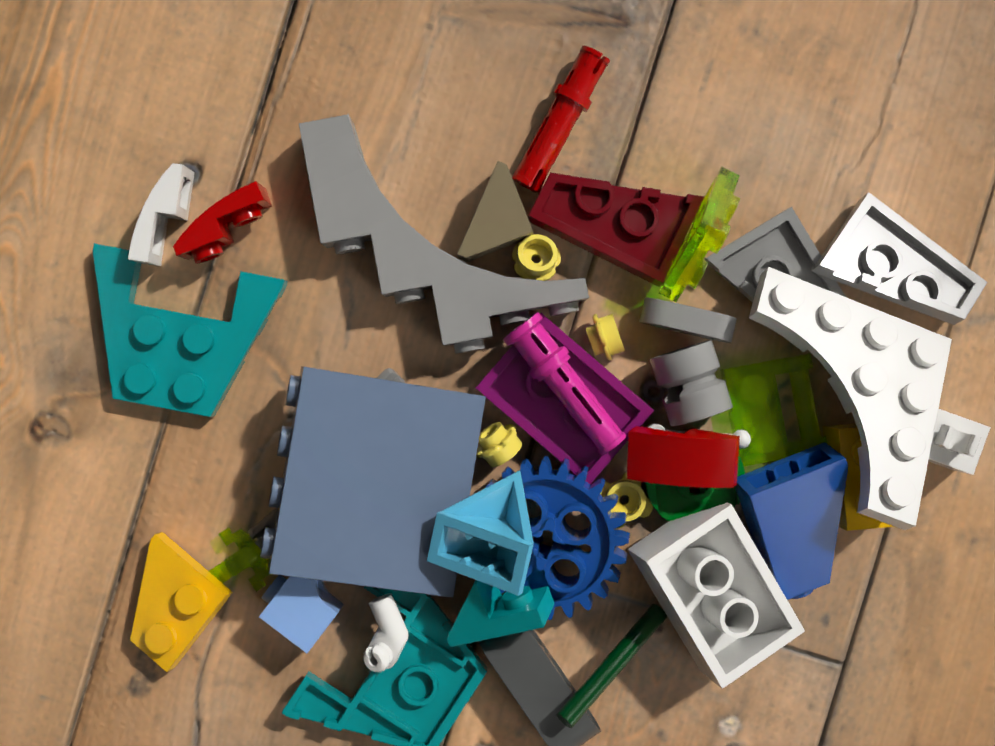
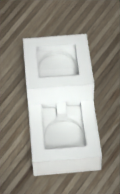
M172 163L160 177L149 194L137 220L130 244L128 260L161 266L168 218L188 221L195 172L182 164Z

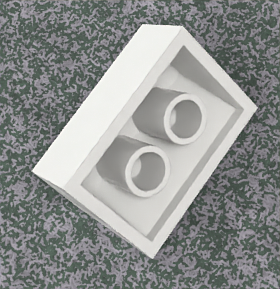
M730 503L669 521L627 549L699 670L722 689L805 632Z

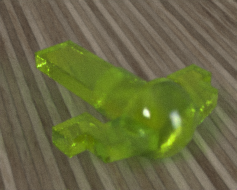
M229 527L220 532L219 536L226 546L235 542L239 550L208 572L224 583L231 577L251 567L255 575L248 580L257 592L266 586L263 578L269 575V568L266 559L260 558L261 549L254 543L256 540L251 539L241 528L232 533Z

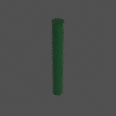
M652 604L556 714L564 725L571 729L665 621L667 615L661 607Z

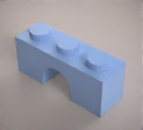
M278 575L261 597L268 605L259 618L305 653H308L344 604L329 593L322 580L292 576L286 579L282 575Z

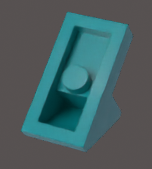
M476 580L447 636L449 646L453 647L544 628L555 604L549 587L531 590L529 586H524L523 593L519 596L509 592L501 595L499 588Z

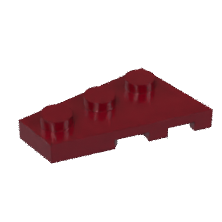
M550 172L528 215V220L530 223L660 287L664 283L705 197L687 194L685 197L661 193L660 189L642 187L640 190L614 186L609 181Z

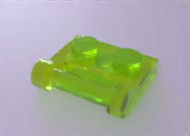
M811 353L720 369L722 380L726 382L733 408L728 410L732 434L742 429L746 430L751 436L749 446L745 449H739V457L742 460L743 466L781 460L821 443H827L826 436L820 435L808 370L813 368ZM783 373H789L801 439L787 441L775 376Z

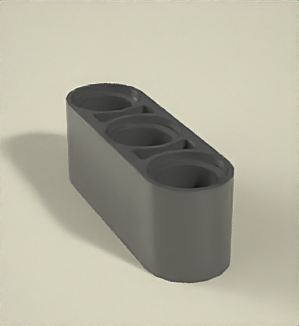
M535 630L479 641L489 662L548 746H581L601 732L596 719L589 709L572 729L564 725L556 714L574 695L576 690Z

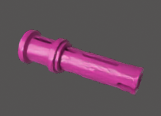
M537 312L502 340L507 346L513 345L531 367L529 372L531 377L537 379L538 382L542 380L546 382L571 417L574 418L596 446L599 454L604 455L619 445L627 435L620 430L595 395L567 362L571 358L568 355V349L565 346L559 347L542 326L541 321L543 317Z

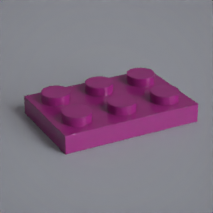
M540 313L543 317L541 321L542 326L559 347L565 346L568 349V355L571 358L567 362L595 395L620 430L627 435L626 438L608 453L600 455L596 446L574 418L571 417L544 380L538 382L537 379L531 377L529 374L531 367L513 345L478 384L476 389L560 462H563L565 458L569 459L570 470L574 474H577L584 466L589 467L586 482L591 484L627 443L628 431L635 426H641L654 410L545 315Z

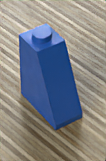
M826 442L737 477V485L735 487L751 538L787 600L806 597L814 589L830 583L848 464L846 458Z

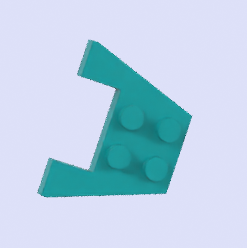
M94 243L93 258L113 399L214 417L244 365V359L254 341L268 322L267 318L278 298L282 297L287 287V280L240 271L230 322L152 308L134 303L142 263L128 260L129 250Z
M364 586V589L377 597L392 593L399 611L406 615L404 623L409 636L397 662L393 667L382 672L370 671L353 698L348 697L308 671L283 709L282 714L299 720L301 717L324 724L323 727L338 731L346 729L369 735L372 740L394 746H439L487 674L488 667L469 643L453 647L449 646L447 636L453 623L430 594Z

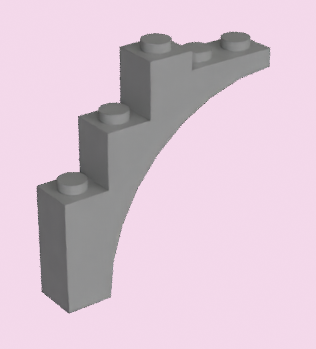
M349 114L299 123L321 244L326 248L334 247L336 254H347L364 250V242L372 240L381 293L385 297L394 296L396 304L425 299L424 290L433 289L443 346L454 345L455 354L485 348L483 339L493 337L490 318L499 316L501 325L526 321L530 318L529 311L548 307L550 316L579 311L578 302L589 298L586 278L540 281L506 277L468 265L434 246L405 222L381 193L365 162L356 128Z

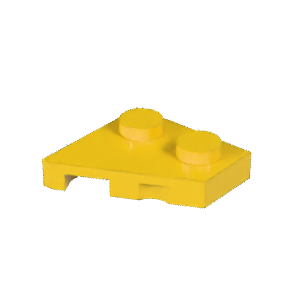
M165 533L154 534L149 544L130 641L164 671L168 672L178 665L233 592Z

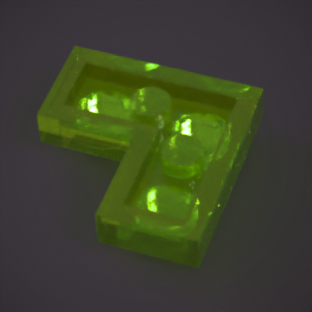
M724 167L720 168L704 195L705 198L694 218L691 229L684 239L658 294L677 302L687 285L694 289L697 287L708 265V261L704 260V257L708 251L717 254L729 234L731 226L728 225V222L740 201L739 197L733 195L740 175Z

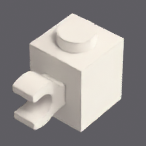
M938 409L928 461L957 472L974 475L991 427Z

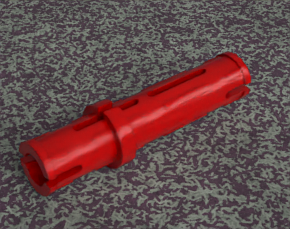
M582 46L563 84H557L553 91L555 99L521 163L512 175L513 181L519 183V185L539 194L546 176L555 163L582 111L587 112L592 104L589 98L605 68L610 63L609 58L603 56L601 59L603 55L601 52L589 46Z

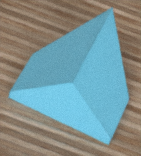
M519 470L462 501L437 512L427 562L519 596L522 594L534 542L521 471Z

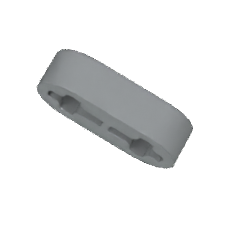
M646 297L639 322L705 339L731 343L737 318L679 303Z

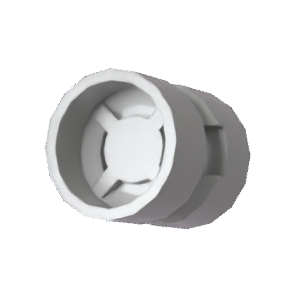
M712 340L649 359L657 385L665 387L668 392L662 401L670 426L698 421L733 408L725 380L718 379L715 376L720 363Z

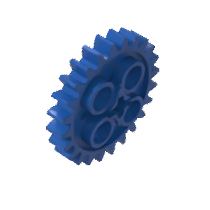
M544 456L539 470L535 471L528 459L523 460L520 465L525 499L535 501L542 511L540 516L529 518L534 545L524 586H529L531 590L549 587L555 604L548 620H552L555 608L559 606L562 607L566 616L571 618L576 601L588 611L592 608L593 598L591 592L604 599L608 596L609 588L604 579L618 583L621 572L613 564H626L628 553L617 546L628 544L630 533L616 530V528L626 523L627 515L625 512L611 513V509L617 504L619 497L617 494L601 496L600 493L606 481L604 478L596 480L590 485L586 482L589 467L584 466L576 475L570 474L569 459L565 458L559 470H552L549 457ZM506 467L502 472V478L504 479L515 473L514 470ZM491 479L486 487L498 481ZM573 511H580L589 518L591 526L584 530H575L567 524L565 515ZM544 530L553 532L552 546L543 544L542 534ZM587 544L591 547V550L585 552L579 546ZM561 559H568L578 566L580 572L573 576H564L556 570L554 563Z

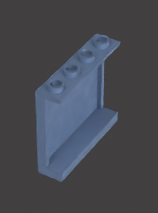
M301 366L300 376L290 375L285 405L294 407L291 427H281L277 456L286 457L283 478L273 476L269 498V507L278 508L275 528L265 527L260 558L269 559V574L453 597L457 573L427 562L437 512L470 496L486 396Z

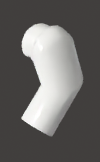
M392 593L384 594L369 602L371 611L378 624V629L364 652L363 660L366 667L373 672H382L393 667L409 636Z

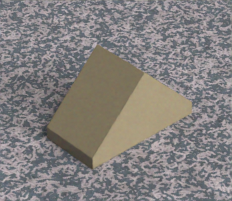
M500 161L496 163L457 253L458 258L466 262L518 243L524 238L533 235L532 227L508 166Z

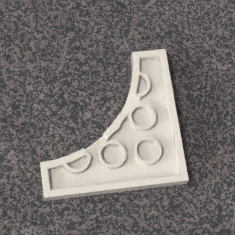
M768 267L760 274L749 319L767 326L780 334L802 352L809 350L832 376L828 379V382L837 394L846 414H853L862 446L857 448L860 465V497L857 513L903 530L915 527L952 339Z

